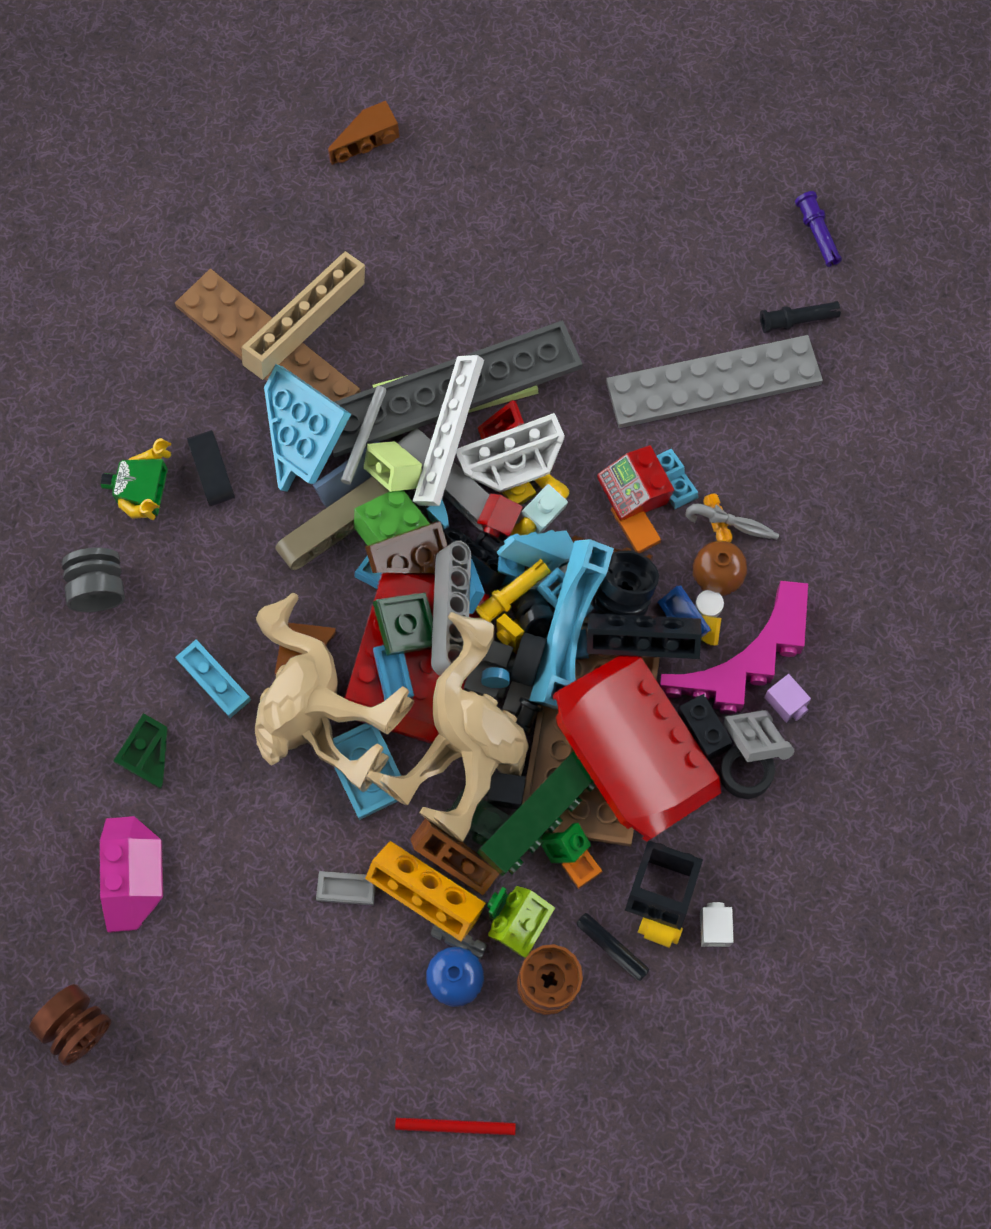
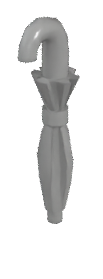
M692 504L686 509V517L694 523L697 520V516L694 514H700L708 517L711 523L724 522L749 535L775 540L779 537L778 533L773 532L772 529L755 520L727 514L717 504L715 508L703 504Z

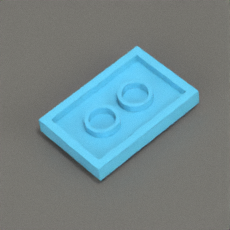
M365 723L333 738L335 747L350 761L358 760L376 744L383 746L382 753L389 756V759L380 773L401 776L379 729ZM334 767L359 820L398 802L374 783L370 785L367 791H360L341 771Z

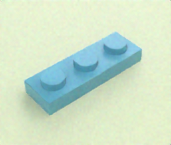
M197 639L175 657L229 718L251 701L245 691Z

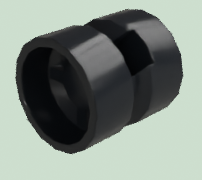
M529 589L511 603V610L524 633L546 639L554 613L546 599L536 589Z

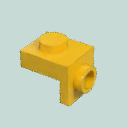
M504 613L496 620L497 638L501 643L513 647V652L517 654L524 630L519 626L516 619L513 621Z

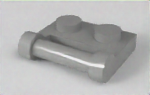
M762 710L725 717L724 727L747 762L775 757L786 760L794 754V748L788 741L783 739L772 723L773 718L768 711Z

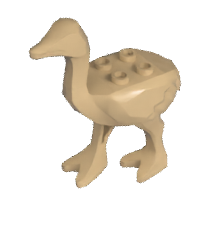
M291 593L284 600L264 606L256 617L261 631L272 642L302 653L290 658L286 665H282L277 671L276 679L270 688H266L263 691L258 705L255 725L256 745L259 747L262 757L272 766L283 757H286L288 750L308 743L314 747L319 759L336 767L355 787L365 792L373 783L366 777L368 772L380 773L387 763L389 756L382 753L383 746L376 744L358 760L350 761L335 747L329 719L336 722L354 720L367 722L388 735L410 711L414 700L407 697L409 690L404 686L384 702L374 707L363 706L337 695V673L333 656L326 645L318 639L295 632L288 626L289 617L298 601V595Z
M450 612L448 619L454 623L461 633L464 644L460 655L436 682L433 695V718L439 733L424 757L407 775L391 776L369 771L366 777L395 800L408 805L417 788L424 780L444 772L452 761L463 757L466 786L458 807L449 812L423 807L419 812L424 818L448 835L463 842L470 830L477 805L490 789L491 776L497 768L500 773L521 776L529 745L523 728L516 723L517 718L508 711H501L497 707L498 702L488 694L480 696L473 691L467 692L461 688L466 677L486 656L493 641L494 625L482 618H471Z

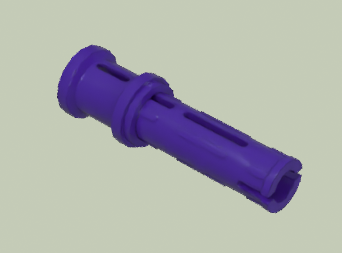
M809 191L796 198L795 204L797 207H800L804 216L803 223L810 227L826 262V266H832L831 262L837 265L842 261V258L825 224V212L820 209L817 203L816 192Z

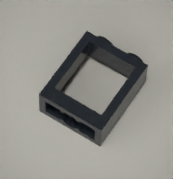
M648 841L624 911L681 930L703 859L695 857L690 853H683L669 848L661 843ZM648 862L689 876L682 902L640 888Z

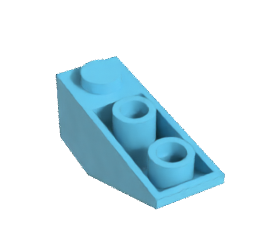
M550 530L545 533L537 534V532H532L528 535L520 536L519 534H514L504 541L505 544L497 551V554L529 568L538 562L539 559H542L552 572L557 567L560 568L569 563L574 543L567 531L555 532Z

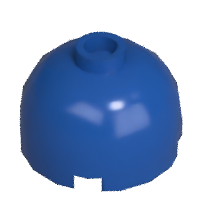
M448 947L438 952L430 960L426 971L427 986L432 996L439 1002L451 1007L464 1006L472 1002L480 993L484 984V969L479 958L470 950L461 947Z

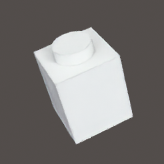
M721 902L707 903V907H703L700 911L701 947H730L734 943L732 907H725L724 903Z

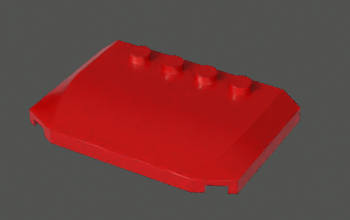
M620 655L553 694V700L557 699L559 712L556 716L558 727L620 824L627 829L632 827L644 836L642 839L646 842L721 794L719 776L641 657Z

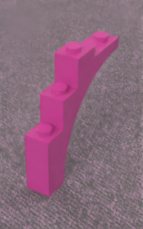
M780 581L770 620L759 636L743 652L732 659L705 671L688 674H661L659 685L666 696L680 698L681 695H689L695 699L704 694L707 700L714 698L713 709H720L722 714L732 715L736 714L737 711L741 712L744 706L746 680L758 686L766 685L767 682L771 683L775 674L776 652H780V655L785 657H794L797 654H801L805 646L808 583Z

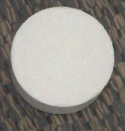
M705 590L698 595L695 607L701 615L717 617L722 612L724 601L719 593Z

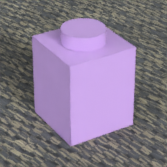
M787 674L767 690L764 697L786 723L792 718L797 721L808 712L807 705L811 700L790 674Z

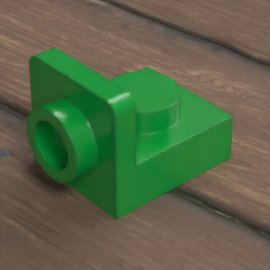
M572 823L564 832L545 833L541 837L544 841L541 846L551 863L575 862L590 847V842L579 823Z

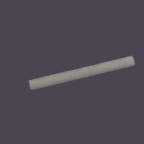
M382 386L376 387L341 478V482L351 485L387 391Z

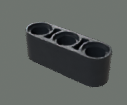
M213 430L187 438L209 506L235 499Z
M452 527L445 528L443 532L447 546L455 541H462L469 547L471 559L485 594L492 595L494 590H499L507 576L498 572L499 559L458 529Z

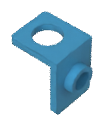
M499 556L498 572L507 575L501 585L503 586L510 584L524 573L525 566Z

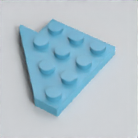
M275 364L264 386L278 488L288 492L296 474L307 483H316L351 413L283 366Z

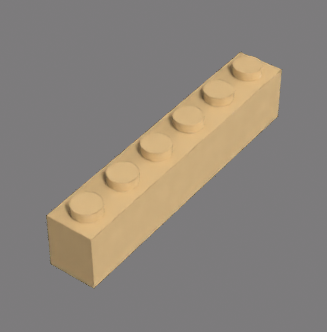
M346 251L340 255L242 346L243 366L263 380L273 370L275 364L279 365L364 285L365 265Z

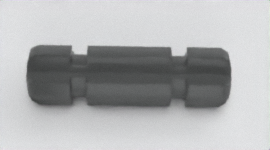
M436 925L433 926L431 931L432 937L440 941L444 939L445 943L452 947L470 950L479 959L485 953L487 945L479 940L473 941V937L466 935L462 942H460Z

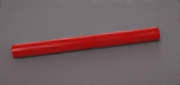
M396 1118L395 1130L515 1135L516 1123Z

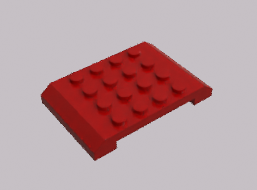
M381 573L374 601L376 599L426 592L433 617L435 574ZM484 594L478 606L489 599L490 595ZM373 604L344 698L348 701L367 707H374L385 701L373 652L374 647L382 646L384 643ZM476 611L473 614L469 613L471 618H480ZM432 649L404 653L414 697L411 698L414 700V704L392 732L432 744L439 734L433 718V695L437 679L440 675L432 668ZM467 677L463 681V684L461 686L462 690H464V685L467 680Z

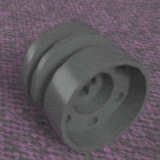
M86 548L71 552L63 557L61 563L64 570L63 579L67 582L65 597L66 605L69 609L77 612H97L115 608L124 602V585L121 578H119L122 569L119 565L120 555L117 551L108 548Z

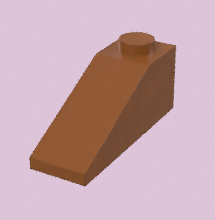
M426 818L410 838L415 851L481 895L485 894L499 875L474 850L465 843L454 839Z

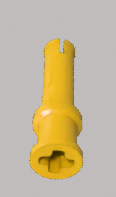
M539 559L538 562L501 591L494 590L492 596L480 606H477L475 611L480 618L491 623L503 611L508 612L511 608V603L548 574H551L550 569L542 559Z

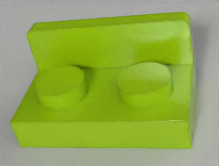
M516 886L508 895L501 913L494 919L488 936L526 958L555 907L533 891Z

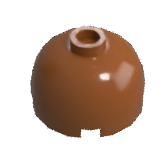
M713 541L706 544L697 553L693 562V577L697 584L701 586V589L703 591L710 590L719 593L721 596L729 595L731 592L739 589L747 575V560L742 550L735 544L727 541Z

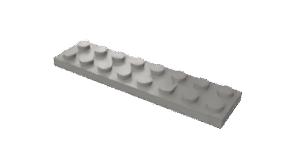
M808 335L606 378L618 428L818 386L823 381Z

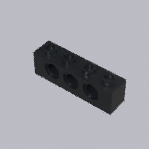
M589 613L587 654L700 659L701 619Z

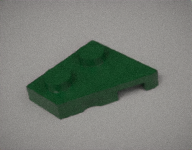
M143 713L113 762L161 789L164 779L168 727Z

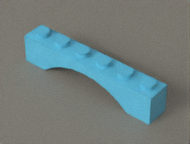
M591 539L574 542L529 701L552 709H558L557 699L553 700V694L576 681L575 657L581 627L592 598L607 574L614 548Z

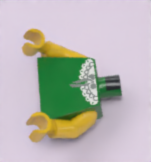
M162 438L157 439L153 448L146 452L133 456L128 460L120 461L117 474H102L101 488L113 490V497L119 508L132 519L148 517L150 520H154L158 516L168 471L161 458H170L171 452L166 450L168 446H171V443Z

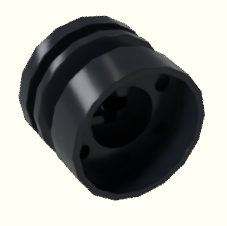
M628 550L612 553L607 574L592 598L596 611L599 614L645 616L659 581L657 567L649 558L637 552Z

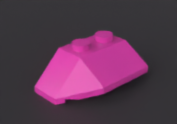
M135 816L107 818L100 838V899L107 932L138 930L142 922L163 898L162 840Z

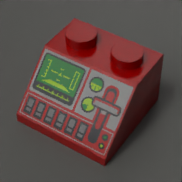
M651 445L626 453L597 475L620 521L643 511L648 512L667 505L674 492V488Z

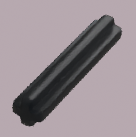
M588 913L583 914L578 919L577 926L635 979L641 981L647 975L649 968Z

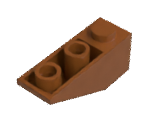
M386 101L363 109L329 146L328 153L332 165L338 162H346L350 157L357 154L368 153L373 148L382 144H390L400 137L398 123Z

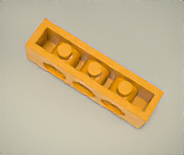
M391 841L372 860L365 877L366 880L460 942L477 923L486 905L485 902Z

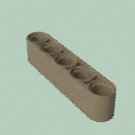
M372 476L282 538L275 547L276 551L291 570L303 567L355 531L354 508L389 492V490Z

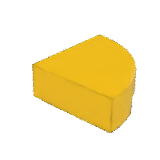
M701 615L711 629L701 639L710 645H718L721 618Z

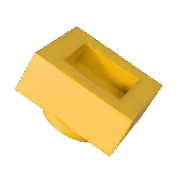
M529 482L502 492L506 498L519 505L536 496V491Z

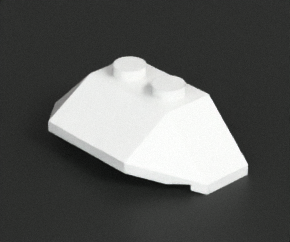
M555 413L460 447L456 451V456L464 475L498 492H503L550 474L565 435Z

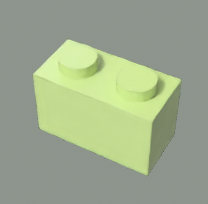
M395 441L367 444L364 469L392 492L416 489L422 472V463Z

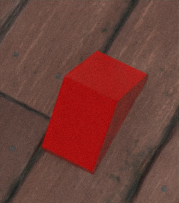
M510 401L477 427L481 439L524 424L516 401Z

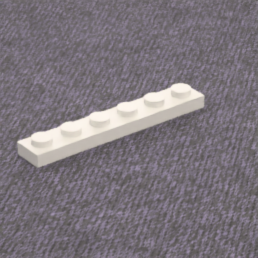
M479 355L457 357L413 498V502L419 506H440L484 360Z

